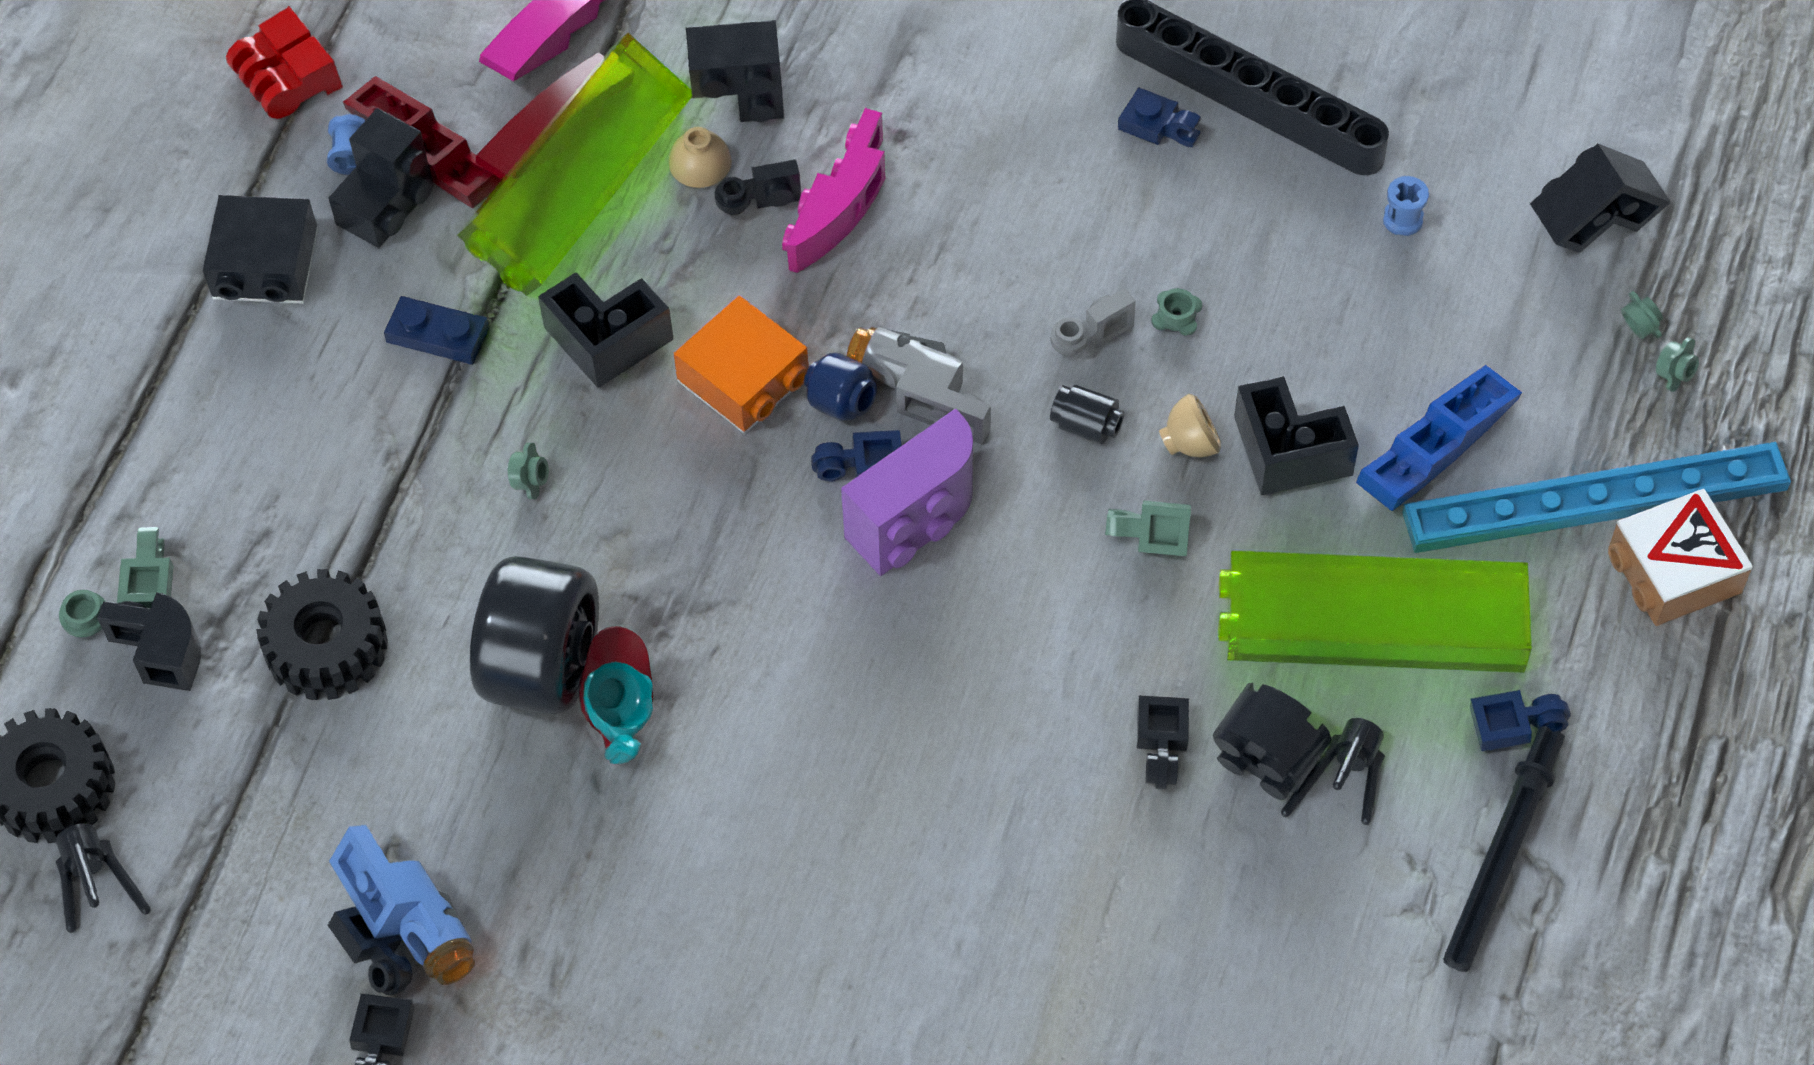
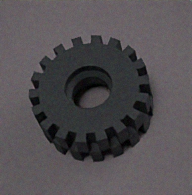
M317 569V578L309 579L306 571L297 574L299 583L293 586L287 580L278 585L281 595L276 597L270 593L264 601L268 612L259 611L257 621L261 629H256L257 639L265 661L278 684L281 686L285 682L288 692L296 696L301 688H303L307 699L317 700L318 693L325 692L327 699L332 700L338 698V689L346 687L348 694L359 690L356 684V680L359 678L368 683L375 676L371 665L373 664L381 668L385 659L382 649H387L388 645L385 633L387 630L372 591L367 592L365 583L358 578L351 584L348 573L339 570L335 579L330 577L328 569ZM332 620L340 624L341 630L339 634L329 642L309 644L303 640L305 630L316 622Z
M45 708V717L38 718L35 710L24 713L26 722L17 725L14 718L4 723L8 732L3 737L0 735V825H5L8 832L17 838L22 832L27 842L38 843L40 834H43L49 844L56 843L58 833L70 826L81 824L82 822L94 825L98 821L94 811L96 808L106 811L110 801L105 792L114 793L115 781L111 774H114L115 770L98 733L96 734L93 726L84 719L80 722L75 713L67 710L63 719H61L57 709ZM48 760H59L64 764V772L54 783L44 787H31L28 785L27 776L38 764Z

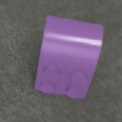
M956 408L841 488L844 538L880 576L893 567L900 568L906 565L914 557L916 551L931 540L935 542L944 538L951 531L953 525L965 515L971 504L973 496V437L968 422Z

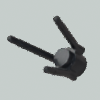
M1362 718L1347 720L1342 734L1333 735L1327 750L1320 757L1299 790L1291 795L1288 802L1282 808L1281 815L1283 817L1291 815L1337 756L1341 766L1333 782L1335 790L1342 789L1351 770L1362 771L1365 767L1368 768L1361 816L1362 824L1368 825L1371 822L1379 770L1385 758V755L1378 750L1384 738L1380 727Z
M86 823L76 824L58 834L56 844L61 857L56 860V865L61 879L65 925L69 933H73L76 930L72 874L75 877L81 878L89 905L92 908H96L100 902L92 875L101 869L103 861L106 862L141 913L144 915L150 913V906L114 855L110 841L99 840L94 826Z

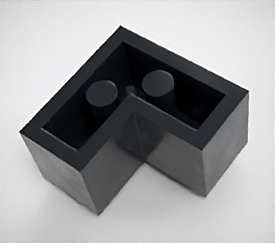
M776 20L686 28L692 99L737 95L740 122H766L773 119H784Z
M376 108L349 138L356 167L328 199L337 226L380 248L389 236L399 232L405 218L418 204H422L427 200L434 185L421 131Z
M1597 143L1594 147L1583 151L1576 158L1575 164L1560 177L1549 181L1543 187L1542 193L1530 205L1556 245L1581 253L1613 224L1638 232L1666 208L1671 201L1644 161Z
M575 272L538 296L544 328L597 388H600L674 340L669 307L642 278L603 302L580 275Z
M1284 376L1238 386L1234 418L1261 495L1353 476L1359 444L1345 406L1298 415Z

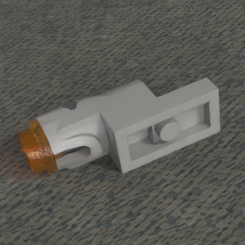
M859 327L856 330L849 344L847 357L865 364L871 369L873 377L893 389L896 387L897 413L932 425L956 408L968 422L973 441L984 444L991 430V405L984 403L973 394L959 393L963 383V362L956 357L946 354L944 343L910 336L908 333L881 327H871L869 330Z

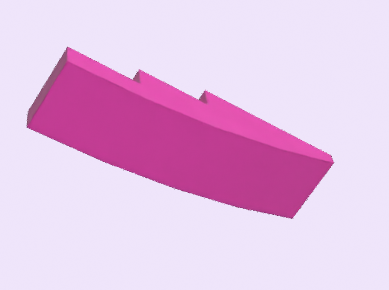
M532 0L480 54L479 62L514 82L567 50L571 33L598 17L599 4L604 0Z

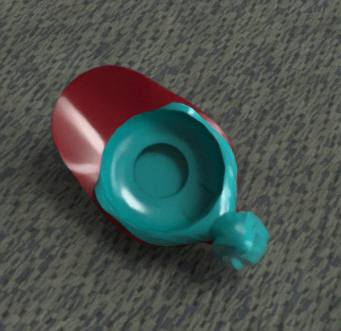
M621 626L606 627L595 635L589 647L579 681L581 712L589 724L603 737L605 746L604 756L611 764H624L637 756L641 749V743L634 739L633 736L644 727L653 711V682L648 650L639 635Z

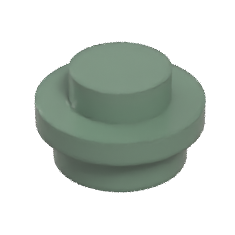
M77 590L67 595L59 610V620L63 629L75 637H89L101 631L102 627L97 618L103 601H105L104 598L89 590Z

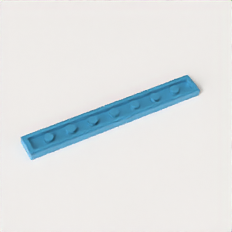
M1770 442L1406 503L1403 506L1402 514L1414 553L1627 518L1701 489H1705L1713 503L1787 491L1791 480L1777 443Z

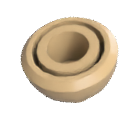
M693 127L681 135L674 142L669 154V169L673 177L680 183L695 188L709 187L717 184L726 177L732 164L731 154L724 140L716 133L703 127Z
M1192 394L1182 397L1169 413L1167 426L1159 430L1167 450L1171 455L1181 452L1190 457L1199 458L1218 454L1221 449V441L1201 401Z

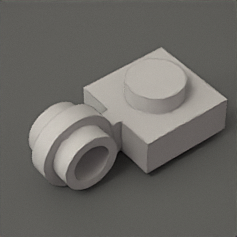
M1125 288L1111 296L1105 295L1098 298L1086 310V320L1081 323L1078 319L1068 317L1061 319L1052 327L1050 337L1052 347L1064 356L1077 355L1085 349L1089 342L1095 348L1100 347L1134 327L1136 300Z

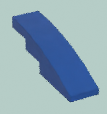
M1484 365L1431 402L1423 418L1395 437L1390 450L1361 469L1356 483L1389 510L1394 511L1450 466L1486 433L1520 398L1522 392L1490 367Z

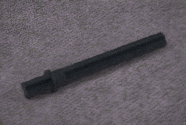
M1547 726L1539 727L1526 760L1518 762L1515 767L1517 778L1513 786V792L1443 958L1445 965L1460 972L1470 970L1537 805L1541 801L1546 788L1554 784L1555 776L1551 771L1565 739V736L1560 731L1552 732Z

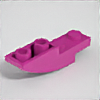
M865 108L858 125L851 124L846 136V153L843 159L837 158L835 160L831 176L817 173L811 189L805 188L798 204L799 217L795 225L789 224L787 226L782 242V250L787 251L789 271L798 273L835 248L864 217L877 197L885 180L884 151L879 150L883 141L882 112Z

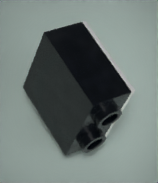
M218 196L203 266V273L212 299L304 303L318 231L310 199Z

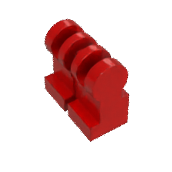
M290 6L258 25L260 31L255 35L236 41L229 48L226 55L227 64L239 75L242 83L247 88H250L253 97L258 102H261L262 108L273 119L289 116L299 107L300 103L323 90L329 95L343 88L334 60L318 40L311 36L309 29Z

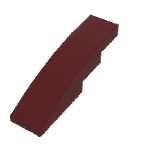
M599 52L565 73L529 102L476 155L475 163L508 184H511L568 150L570 135L599 119L601 104L628 89L632 73Z
M374 76L343 101L345 109L352 115L359 116L364 120L376 108H379L420 130L433 183L470 208L476 207L505 182L475 163L476 154L471 152L466 138L438 123L430 107L379 77Z

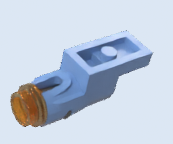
M366 825L349 827L329 862L374 938L401 935L402 940L407 945L414 959L419 964H422L430 978H436L441 985L453 984L467 976L475 965V960L472 957L474 949L471 945L472 940L466 932L463 923L458 919L449 895L436 889L419 861L409 860L389 863Z

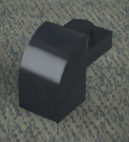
M156 592L151 609L133 601H124L121 604L103 601L97 619L108 642L137 646L133 662L143 684L191 691L201 660V646L185 608L174 598Z

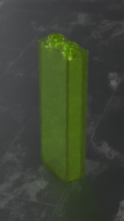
M625 34L599 61L457 236L465 242V247L474 257L487 261L500 273L501 279L507 286L513 290L521 291L528 296L545 282L692 98L691 89L631 34Z
M1231 551L1229 569H1220L1218 596L1219 598L1228 599L1227 612H1219L1218 641L1227 642V660L1525 673L1531 654L1527 562Z

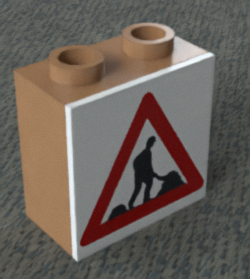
M1705 489L1617 521L1608 547V554L1613 567L1618 572L1624 573L1632 586V595L1637 607L1642 612L1647 611L1655 626L1741 594L1753 568Z

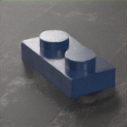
M400 296L384 330L386 343L473 365L489 330V323L487 317Z

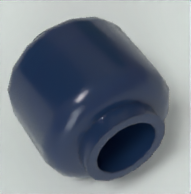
M829 353L819 361L812 363L804 378L809 404L816 410L840 421H851L857 416L866 414L873 405L877 394V386L871 369L865 364L841 353Z

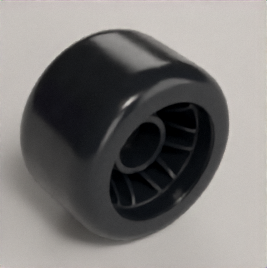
M521 556L508 557L496 564L486 580L478 602L470 644L471 681L473 688L482 699L497 705L545 714L563 713L576 703L579 698L580 676L584 669L589 647L598 631L599 594L596 581L592 575L585 569L574 565Z

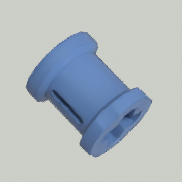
M346 114L336 116L330 120L328 133L332 137V149L328 152L327 164L333 171L349 175L355 169L356 164L349 138L364 123L365 120L363 118Z
M1401 176L1390 183L1387 190L1389 204L1385 207L1383 224L1393 234L1410 236L1422 228L1424 216L1422 209L1426 206L1429 198L1428 188L1423 181L1412 176Z

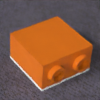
M740 295L673 353L677 382L743 434H746L758 422L766 419L774 407L791 392L798 390L804 384L805 374L809 368L807 347Z

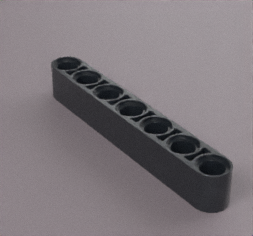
M1126 0L1120 5L1117 13L1116 45L1125 55L1352 173L1369 176L1382 169L1388 144L1389 129L1379 118L1149 0Z

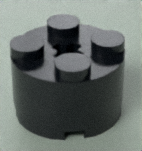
M1248 683L1213 732V739L1221 750L1217 757L1219 763L1230 772L1239 776L1243 775L1245 770L1261 779L1260 786L1265 792L1279 800H1285L1289 793L1299 790L1331 743L1332 738L1329 730L1323 723L1316 730L1307 721L1312 712L1296 699L1265 684H1262L1258 691H1254L1253 683Z

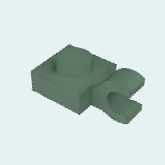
M1143 500L1141 514L1121 509H1108L1105 535L1138 537V552L1187 556L1191 505Z
M158 527L138 528L136 558L121 559L117 604H121L124 601H133L151 609L156 592L171 597L174 565L170 557L163 558L164 539L158 538Z

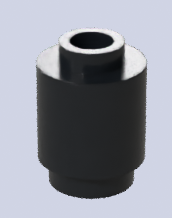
M1062 385L1053 401L1050 420L1058 423L1061 430L1104 444L1108 437L1115 438L1118 435L1123 423L1124 411L1118 410L1119 400L1079 385H1074L1072 388Z

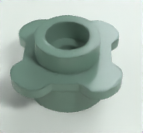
M1180 288L1159 293L1157 296L1158 312L1152 316L1151 320L1154 328L1157 330L1168 328L1173 331H1179L1182 335L1193 334L1197 330L1195 317L1196 313L1202 310V301L1189 291ZM1173 312H1180L1181 314L1174 315Z
M1631 291L1628 294L1631 302L1620 309L1624 320L1640 339L1643 340L1651 333L1657 339L1660 338L1662 333L1659 330V322L1663 320V315L1659 308L1649 297L1641 300L1634 291Z
M1690 337L1686 338L1682 344L1675 341L1669 342L1658 357L1656 373L1658 376L1668 380L1666 388L1671 392L1679 388L1681 381H1690L1698 369L1699 358L1694 355L1693 350L1695 340Z
M526 443L523 452H514L509 459L508 480L514 490H526L528 499H537L540 493L539 486H543L547 482L549 467L547 460L538 455L536 445L534 443Z

